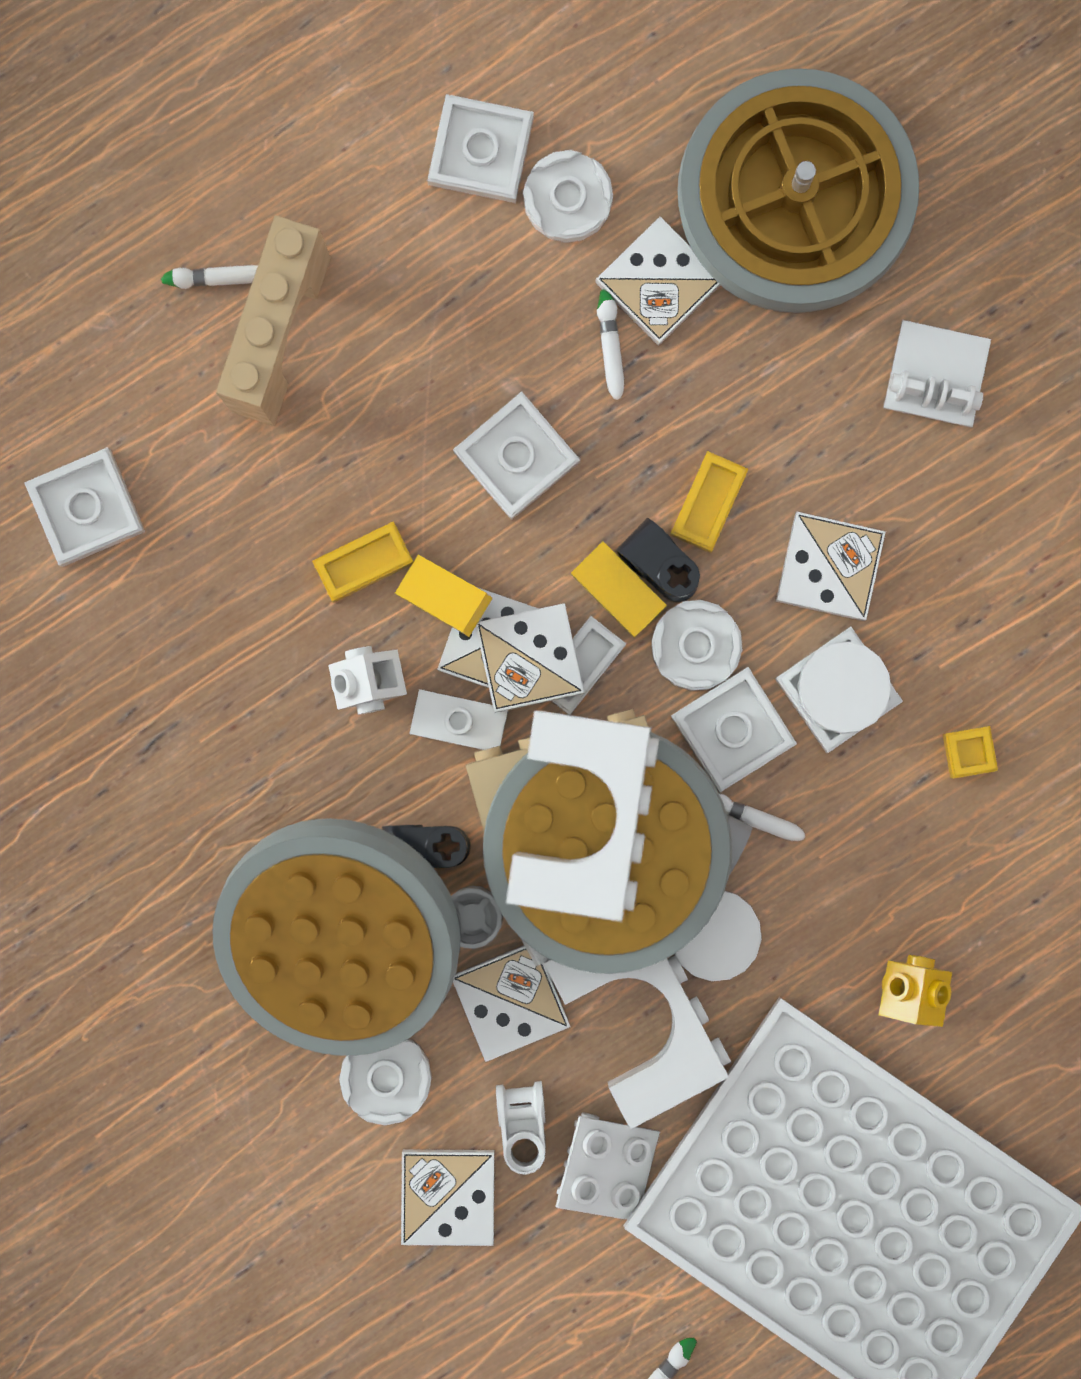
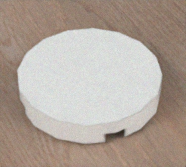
M573 150L553 152L539 160L527 177L523 190L525 211L534 228L549 239L565 243L581 241L598 232L609 217L613 201L611 179L602 164L593 158L582 155L581 152Z
M704 600L684 601L668 610L656 624L651 640L653 660L661 675L673 685L690 691L711 689L726 681L737 668L743 650L741 631L733 618L719 605Z
M840 642L829 644L809 658L802 668L798 690L800 703L809 717L821 728L841 734L861 731L879 719L887 708L891 694L889 672L877 654L860 644Z
M724 891L722 899L709 922L695 938L677 951L675 956L680 965L695 977L709 981L730 980L746 971L757 957L762 940L760 922L747 902L734 893Z
M409 1038L386 1050L371 1054L346 1056L342 1063L339 1080L343 1098L359 1117L367 1122L390 1125L405 1121L420 1109L429 1095L432 1074L429 1059L419 1044Z

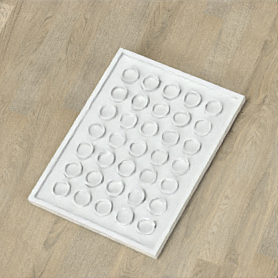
M779 997L728 1071L729 1078L719 1084L625 1222L624 1229L839 1379H975L1080 1223L1081 1205Z

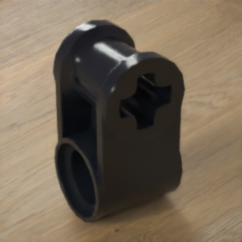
M646 518L615 550L618 556L635 573L646 579L669 601L677 603L687 601L697 591L700 579L699 568L675 544L671 537L651 519ZM684 570L688 573L686 580L687 588L680 584L675 588L669 586L671 580L669 572L673 571L678 575Z
M423 825L382 826L383 831L407 843L421 854L433 868L458 866L466 861L470 854V839L465 831L458 827H423ZM446 834H451V840L460 844V851L453 852L451 860H447L446 853L438 851L437 848L438 843L445 841Z

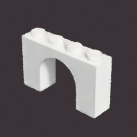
M545 711L534 712L528 759L577 766L599 776L613 794L617 808V821L609 842L600 851L589 857L570 860L523 852L515 853L512 859L506 903L622 921L624 910L634 911L638 882L629 881L631 863H641L645 834L636 833L639 814L648 815L652 787L644 786L643 782L646 766L655 768L659 739L650 738L651 727Z
M676 956L669 959L666 958L642 969L610 974L576 970L551 959L544 962L565 1005L608 982L622 978H634L648 982L659 989L667 998L672 1013V1028L662 1050L650 1060L608 1081L609 1090L630 1130L729 1078L724 1066L731 1063V1060L719 1038L712 1041L709 1040L702 1025L710 1020L697 996L688 1000L681 986V983L687 981L688 978Z

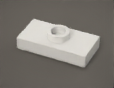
M419 689L409 734L485 750L501 746L508 710L494 713L493 705Z

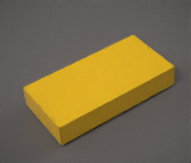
M707 451L670 535L712 553L749 469Z
M393 521L312 562L331 601L334 603L412 565L414 561Z
M604 541L571 572V575L633 638L667 606Z
M420 555L416 557L395 592L402 599L468 637L493 599L486 592Z

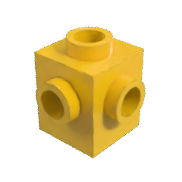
M908 954L906 963L888 960L886 973L882 980L883 992L879 1015L917 1025L943 1027L946 1006L951 998L950 983L952 972L934 968L935 959Z

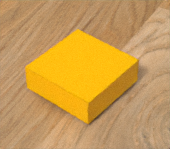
M990 726L943 734L950 779L998 771Z

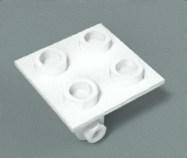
M902 320L883 408L972 428L976 410H980L983 401V392H980L991 339Z
M582 1112L578 1120L574 1122L576 1129L571 1147H568L567 1153H569L568 1160L564 1161L563 1166L566 1168L561 1187L557 1189V1194L559 1195L556 1207L627 1220L644 1196L660 1132L641 1127H635L630 1130L628 1125L599 1120V1117L596 1115Z

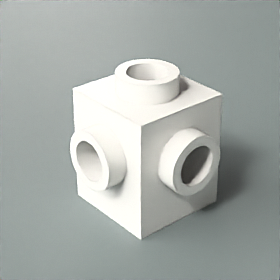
M372 646L360 647L345 651L346 660L328 665L331 686L335 694L338 710L356 707L358 715L372 713L385 709L383 701L407 694L398 649L373 653Z

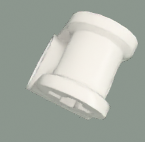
M536 1081L533 1087L505 1089L503 1085H496L498 1121L502 1131L505 1162L511 1170L518 1174L533 1173L544 1162L546 1150L544 1123L546 1121L542 1081ZM527 1102H530V1103H531V1104H526V1105H515V1106H511V1105H510V1104H516V1103H527ZM520 1139L533 1141L538 1148L536 1158L527 1163L518 1161L512 1153V1146L516 1141Z

